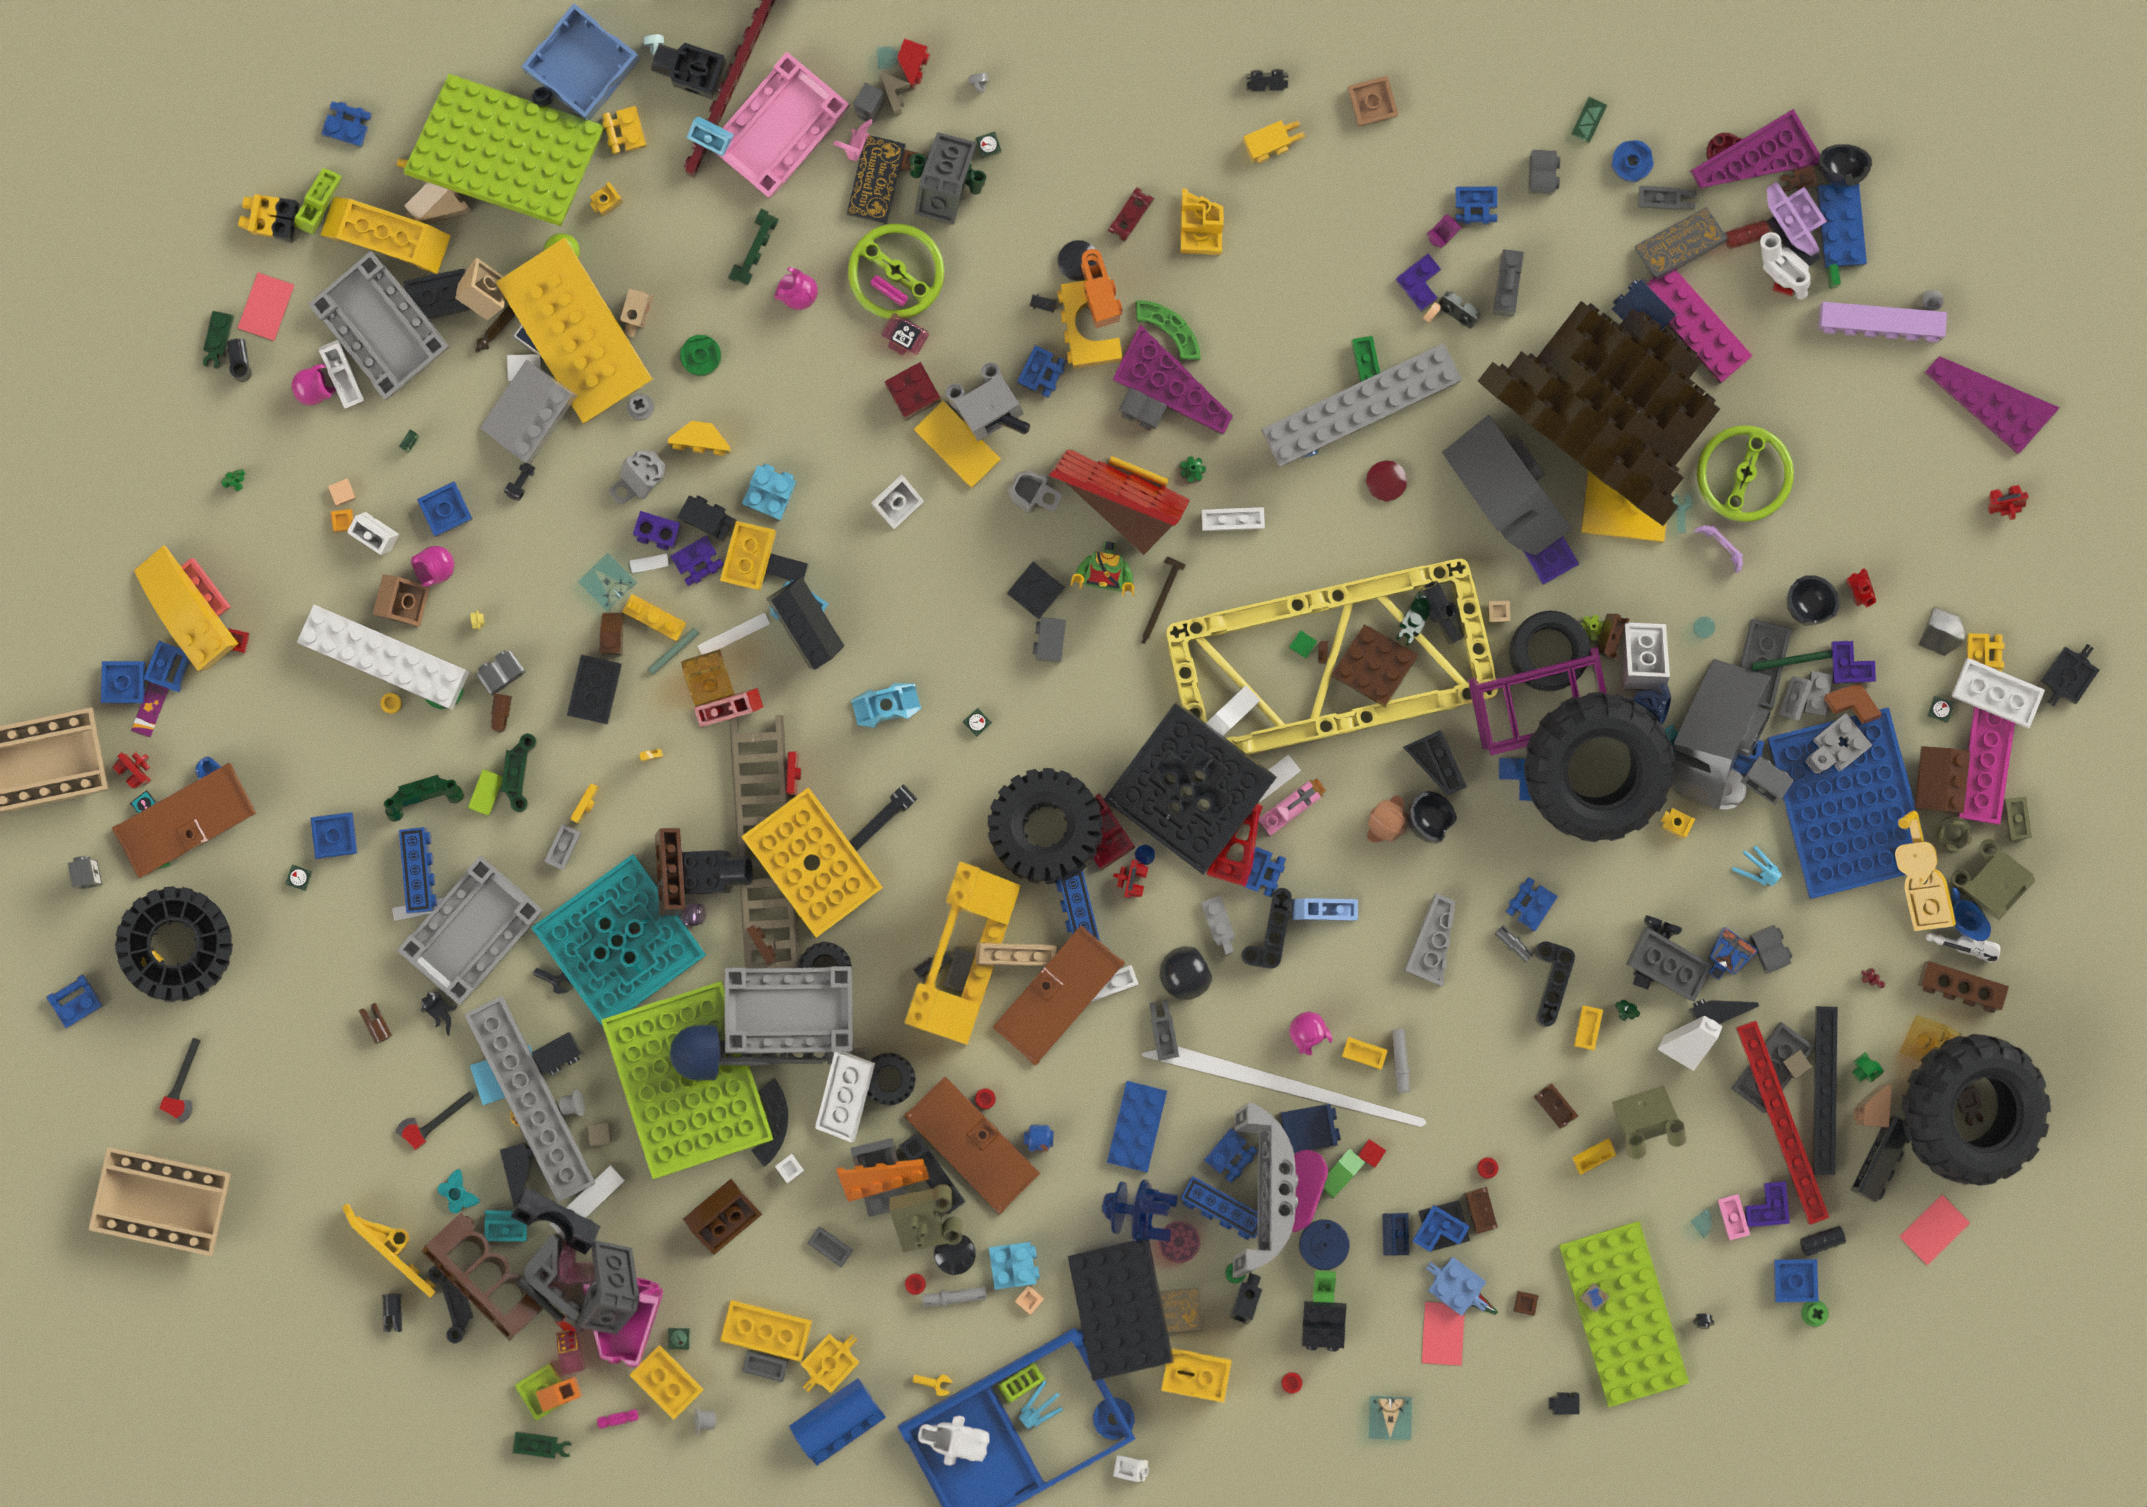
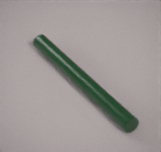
M1826 650L1751 663L1752 671L1828 659L1832 658V651Z

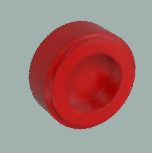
M987 1088L979 1090L975 1095L977 1106L981 1109L993 1107L996 1102L995 1093Z
M1483 1158L1477 1164V1171L1483 1178L1490 1179L1498 1173V1164L1492 1158Z
M917 1273L909 1275L905 1281L906 1290L913 1295L922 1293L926 1287L925 1278Z
M1289 1372L1283 1376L1281 1385L1287 1393L1294 1394L1301 1390L1303 1381L1297 1373Z

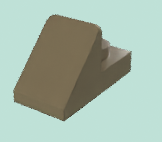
M880 73V78L894 116L902 114L901 107H904L901 95L896 94L911 89L910 84L887 73Z

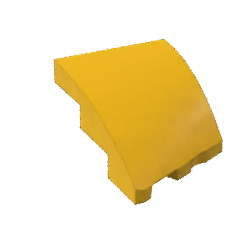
M1182 188L1180 253L1221 255L1224 207L1215 202H1210L1205 197H1198L1189 193L1188 189Z

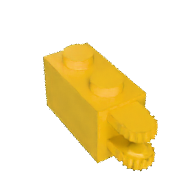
M1282 120L1245 135L1243 142L1252 163L1256 161L1258 163L1265 162L1270 159V155L1275 153L1281 155L1289 150L1288 148L1291 144L1305 138L1304 133H1297L1292 137H1289L1287 134L1288 131L1300 126L1299 121L1284 126Z

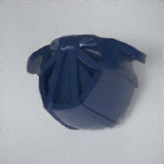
M1661 683V690L1649 689L1636 692L1633 701L1644 706L1663 725L1669 712L1671 693L1669 687Z

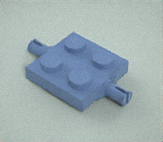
M1451 1257L1446 1266L1441 1269L1431 1261L1429 1262V1266H1426L1425 1269L1435 1275L1433 1284L1427 1290L1429 1293L1460 1316H1463L1468 1307L1473 1304L1482 1311L1486 1309L1488 1304L1478 1298L1481 1289L1486 1284L1485 1280L1454 1257Z

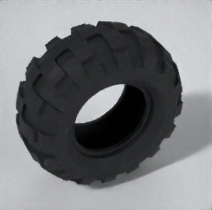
M1603 692L1588 693L1586 696L1572 697L1561 702V706L1551 713L1548 712L1540 720L1538 729L1530 736L1526 747L1527 755L1524 762V777L1528 787L1527 791L1534 805L1542 816L1557 830L1568 836L1578 837L1583 841L1597 842L1604 839L1614 841L1625 838V834L1629 832L1639 831L1650 823L1649 819L1657 811H1661L1667 801L1666 796L1669 788L1673 786L1675 776L1673 759L1675 756L1665 729L1657 718L1644 706L1634 702L1631 698L1619 694L1611 695ZM1598 737H1609L1623 742L1630 751L1631 767L1627 779L1620 788L1602 797H1587L1575 792L1571 788L1568 780V766L1572 755L1582 744Z
M1971 1034L1967 1037L1957 1036L1946 1040L1940 1045L1941 1048L1931 1049L1920 1060L1922 1064L1918 1069L1912 1070L1907 1080L1909 1088L1907 1095L1902 1097L1901 1106L1902 1110L1905 1111V1120L1902 1122L1906 1137L1912 1141V1150L1919 1160L1928 1165L1932 1172L1945 1179L1964 1185L1974 1184L1978 1186L1994 1184L2001 1178L2007 1179L2023 1169L2022 1164L2024 1162H2030L2040 1150L2037 1146L2041 1138H2046L2049 1124L2046 1123L2047 1112H2051L2050 1097L2048 1094H2045L2044 1090L2047 1087L2039 1068L2034 1067L2031 1063V1057L2021 1048L2010 1044L2009 1041L1981 1034ZM1987 1078L1996 1091L1998 1099L1997 1115L1993 1125L1983 1136L1966 1142L1956 1128L1954 1119L1955 1105L1959 1095L1969 1084L1976 1080Z

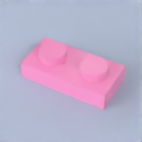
M1739 1194L1717 1199L1728 1239L1734 1240L1750 1235Z

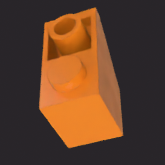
M576 1376L536 1392L543 1412L583 1396Z

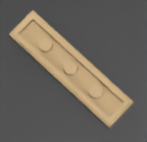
M977 942L975 963L983 965L1046 966L1056 955L1057 946Z

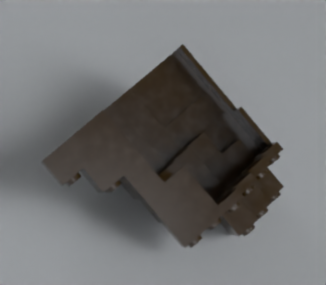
M1580 301L1537 357L1532 353L1526 355L1521 351L1509 367L1503 363L1499 366L1492 362L1478 382L1498 400L1510 407L1531 427L1539 431L1577 463L1593 473L1600 481L1664 526L1679 507L1673 502L1675 497L1671 495L1684 478L1678 473L1680 468L1676 465L1719 412L1720 408L1714 404L1716 399L1708 393L1704 395L1706 391L1696 384L1693 387L1695 382L1690 377L1702 363L1696 357L1698 353L1689 346L1685 349V343L1666 328L1663 331L1660 330L1662 325L1651 319L1652 317L1643 310L1638 313L1632 308L1621 324H1619L1604 312L1601 315L1598 314L1600 310L1592 303L1586 305Z

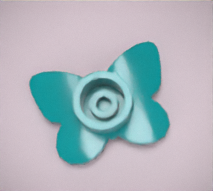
M460 1169L455 1170L448 1177V1183L445 1182L438 1185V1193L443 1197H447L449 1200L448 1208L452 1213L457 1214L461 1212L463 1206L468 1208L480 1203V1199L477 1196L465 1191L463 1175Z

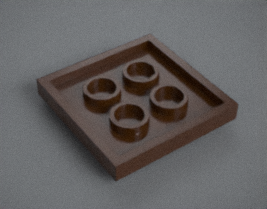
M1364 624L1332 673V677L1386 708L1418 658V654Z

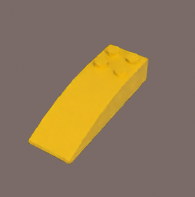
M165 545L160 547L134 570L145 594L161 621L197 671L210 669L238 645L237 641Z

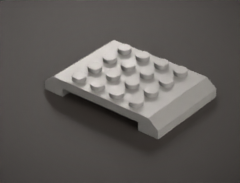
M372 251L367 253L308 303L319 319L324 321L372 381V385L384 400L392 397L450 348L446 340L385 264Z
M480 855L467 869L465 875L412 935L410 934L397 951L457 1004L462 1005L534 924L544 910Z
M852 966L830 968H725V1053H834L853 1051Z

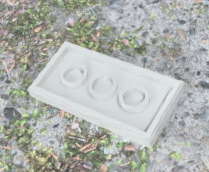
M1966 658L1951 697L2029 729L2045 690Z
M847 1052L834 1053L815 1129L851 1143L855 1141L875 1063Z

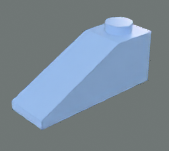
M1291 899V920L1356 921L1358 920V899Z

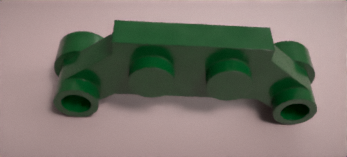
M913 154L910 157V175L913 178H920L922 176L928 157L926 158L922 154ZM970 164L965 184L970 188L972 194L978 195L982 192V187L985 185L986 174L980 170H973L972 164Z
M760 209L754 223L761 227L743 266L734 264L728 279L734 282L739 281L748 286L753 276L749 272L753 264L757 266L762 256L759 251L762 246L766 247L770 239L768 232L770 229L774 230L779 221L778 218L768 214V211Z
M529 733L523 734L520 737L519 743L512 750H506L501 792L507 794L511 801V808L516 812H524L528 807V801L522 795L528 753L537 745L535 736ZM531 739L532 744L527 746L526 741ZM519 801H523V807L521 808L517 806Z
M434 775L398 786L399 790L391 798L384 801L385 813L390 821L396 822L403 818L404 812L402 808L442 795H446L448 801L455 804L462 801L464 793L455 780H445L440 778L439 775Z

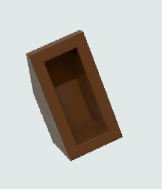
M624 613L602 614L599 650L602 655H623Z

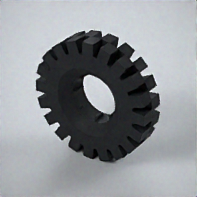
M1043 768V771L1040 772L1036 769L1026 771L1027 775L1021 777L1018 774L1010 779L1012 783L1008 787L1004 785L998 792L999 798L993 800L990 807L992 813L988 815L987 822L990 830L988 832L990 843L1004 866L1019 878H1026L1029 882L1039 884V881H1044L1046 884H1054L1058 879L1066 881L1073 877L1072 874L1078 871L1080 873L1087 867L1086 862L1089 859L1092 861L1097 854L1096 847L1101 845L1103 836L1101 833V828H1103L1101 810L1091 791L1077 777L1073 778L1070 773L1062 770L1056 772L1054 768ZM1048 806L1054 810L1057 808L1065 814L1063 818L1065 821L1067 820V830L1063 832L1064 837L1058 843H1053L1050 847H1040L1039 844H1031L1026 839L1029 837L1028 834L1025 833V823L1029 821L1028 817L1037 809L1040 810L1041 807Z
M164 887L162 890L157 891L155 889L147 892L145 897H139L132 903L133 906L125 911L121 918L122 922L117 928L115 951L121 970L140 992L165 1002L187 1001L197 995L205 994L209 991L210 987L216 985L221 980L223 972L229 966L230 955H232V934L221 909L207 896L186 887ZM171 922L183 923L185 928L189 926L196 935V937H193L194 941L197 940L195 952L190 954L192 957L183 964L178 962L176 966L165 965L163 960L159 962L152 953L154 947H151L153 935H157L156 931L158 928L167 923L171 925ZM143 956L147 962L145 967L141 964Z

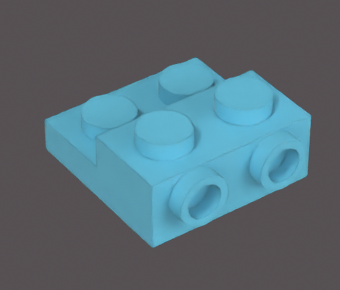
M763 463V466L757 465L742 505L781 521L797 482L793 480L794 476L783 471L782 474L774 472L775 468Z
M1031 1242L989 1247L995 1290L1036 1284V1279H1040L1038 1266L1034 1267L1033 1258H1037L1035 1245L1031 1246Z

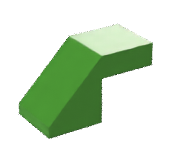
M1348 1149L1328 1171L1323 1191L1333 1199L1365 1162L1351 1149Z
M1315 1271L1312 1302L1334 1303L1336 1272Z

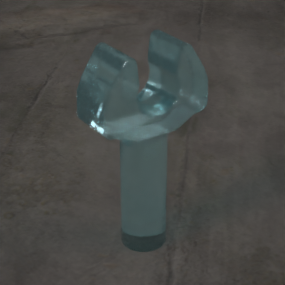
M1675 494L1673 502L1679 506L1676 510L1677 533H1686V510L1692 507V500L1686 494L1685 504L1680 505L1678 503V494Z

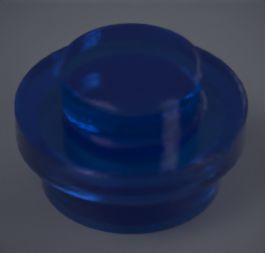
M1149 845L1139 846L1134 852L1135 858L1141 864L1149 865L1155 859V851Z

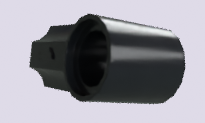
M239 338L227 341L230 374L237 381L246 382L252 376L246 340ZM239 367H245L243 374H236Z

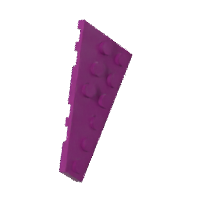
M1792 109L1690 170L1701 189L1798 169L1812 164L1817 165L1819 164L1820 153L1795 110Z
M1140 324L1113 377V381L1167 405V408L1224 435L1233 415Z
M1941 356L1924 372L2017 454L2027 446L2060 408Z

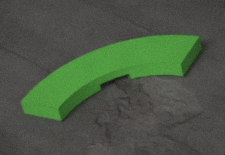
M1136 300L1137 322L1153 324L1164 330L1176 344L1180 361L1201 360L1197 339L1180 315L1161 304Z

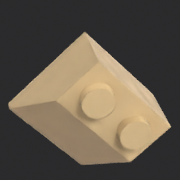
M476 257L458 283L455 298L488 321L504 307L505 297L496 284V281L504 276Z

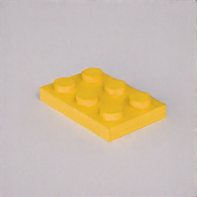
M736 521L720 581L761 591L777 531Z
M661 1345L629 1375L673 1420L704 1390Z

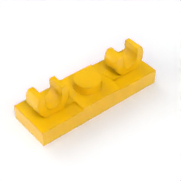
M631 594L622 613L675 641H678L687 625L686 622Z

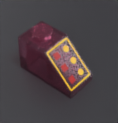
M556 1332L562 1374L567 1375L585 1370L586 1365L578 1332Z

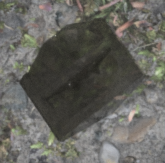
M1933 607L1918 646L1942 656L1961 646L1965 636L1961 619Z

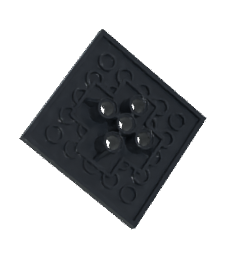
M1176 701L1104 800L1204 875L1277 776ZM1197 770H1200L1204 773V779H1200L1196 776ZM1167 774L1174 775L1176 782H1170L1167 779ZM1185 786L1190 787L1192 789V795H1188L1184 792L1183 789ZM1200 800H1207L1209 807H1203ZM1172 803L1179 804L1181 808L1180 811L1174 810L1172 808Z

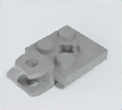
M1845 713L1813 739L1819 748L1808 756L1806 764L1815 774L1823 772L1832 765L1840 772L1869 749L1872 744ZM1839 737L1847 740V747L1844 745L1839 746Z

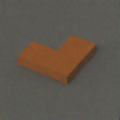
M1861 683L1842 688L1824 696V700L1834 714L1852 709L1862 724L1879 719L1882 715Z

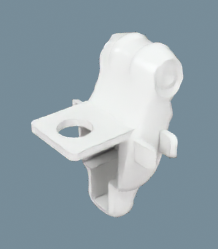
M955 1416L952 1423L943 1422L933 1426L924 1424L920 1427L918 1433V1440L921 1443L929 1444L936 1452L945 1455L944 1464L954 1465L957 1457L982 1462L987 1455V1446L990 1442L989 1432L964 1426L965 1418L962 1416Z

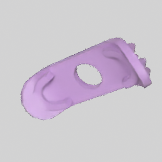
M1703 525L1694 530L1695 533H1703L1708 537L1713 536L1732 555L1731 560L1735 564V573L1741 571V566L1744 564L1742 562L1743 554H1740V551L1733 547L1714 526Z

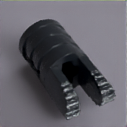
M947 952L943 956L938 974L951 961V957ZM935 956L929 957L913 969L923 984L927 981Z
M401 1293L382 1294L383 1331L390 1332L392 1330L393 1316V1329L395 1332H401Z

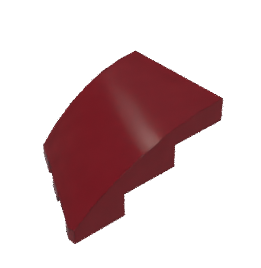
M1098 793L1095 799L1103 818V828H1101L1103 836L1101 845L1096 847L1097 854L1094 857V861L1102 871L1136 847L1100 793Z

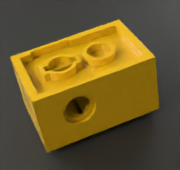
M1171 1347L1174 1363L1165 1365L1161 1391L1224 1403L1232 1360L1230 1358Z

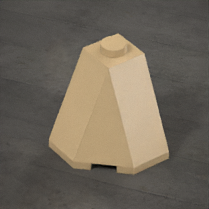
M429 182L404 205L408 210L405 213L408 218L425 224L471 212L468 205L456 191Z

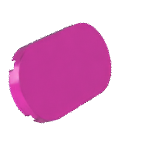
M1302 1150L1294 1154L1296 1175L1298 1176V1185L1295 1188L1298 1206L1295 1209L1292 1232L1305 1229L1311 1223L1328 1176V1168L1324 1158L1319 1153L1311 1150Z

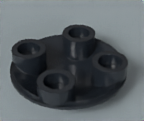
M1082 240L1067 243L1061 249L1058 256V265L1061 273L1074 281L1085 280L1081 266L1082 255L1086 250L1095 248L1090 243ZM1093 261L1088 262L1090 266H1094L1096 264Z
M963 1234L962 1240L958 1244L938 1245L934 1249V1259L937 1266L943 1272L950 1275L965 1273L972 1267L976 1258L973 1242Z

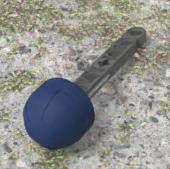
M715 1025L687 1027L675 1036L670 1047V1059L673 1067L680 1075L691 1080H715L719 1065L822 1064L826 1061L827 1064H832L834 1053H824V1056L821 1058L816 1057L813 1053H803V1057L800 1058L795 1057L793 1053H788V1057H786L787 1053H781L779 1057H777L776 1053H762V1056L758 1058L752 1054H741L740 1057L736 1058L731 1053H726V1057H724L725 1040H719Z

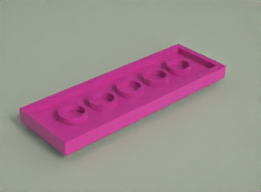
M1677 270L1658 280L1652 278L1647 283L1670 309L1673 308L1678 313L1668 323L1670 328L1687 347L1689 346L1698 353L1696 357L1702 361V364L1720 384L1753 356Z
M1977 707L1973 708L1967 751H1970L1965 808L1964 813H1959L1957 817L2000 825L2015 723Z

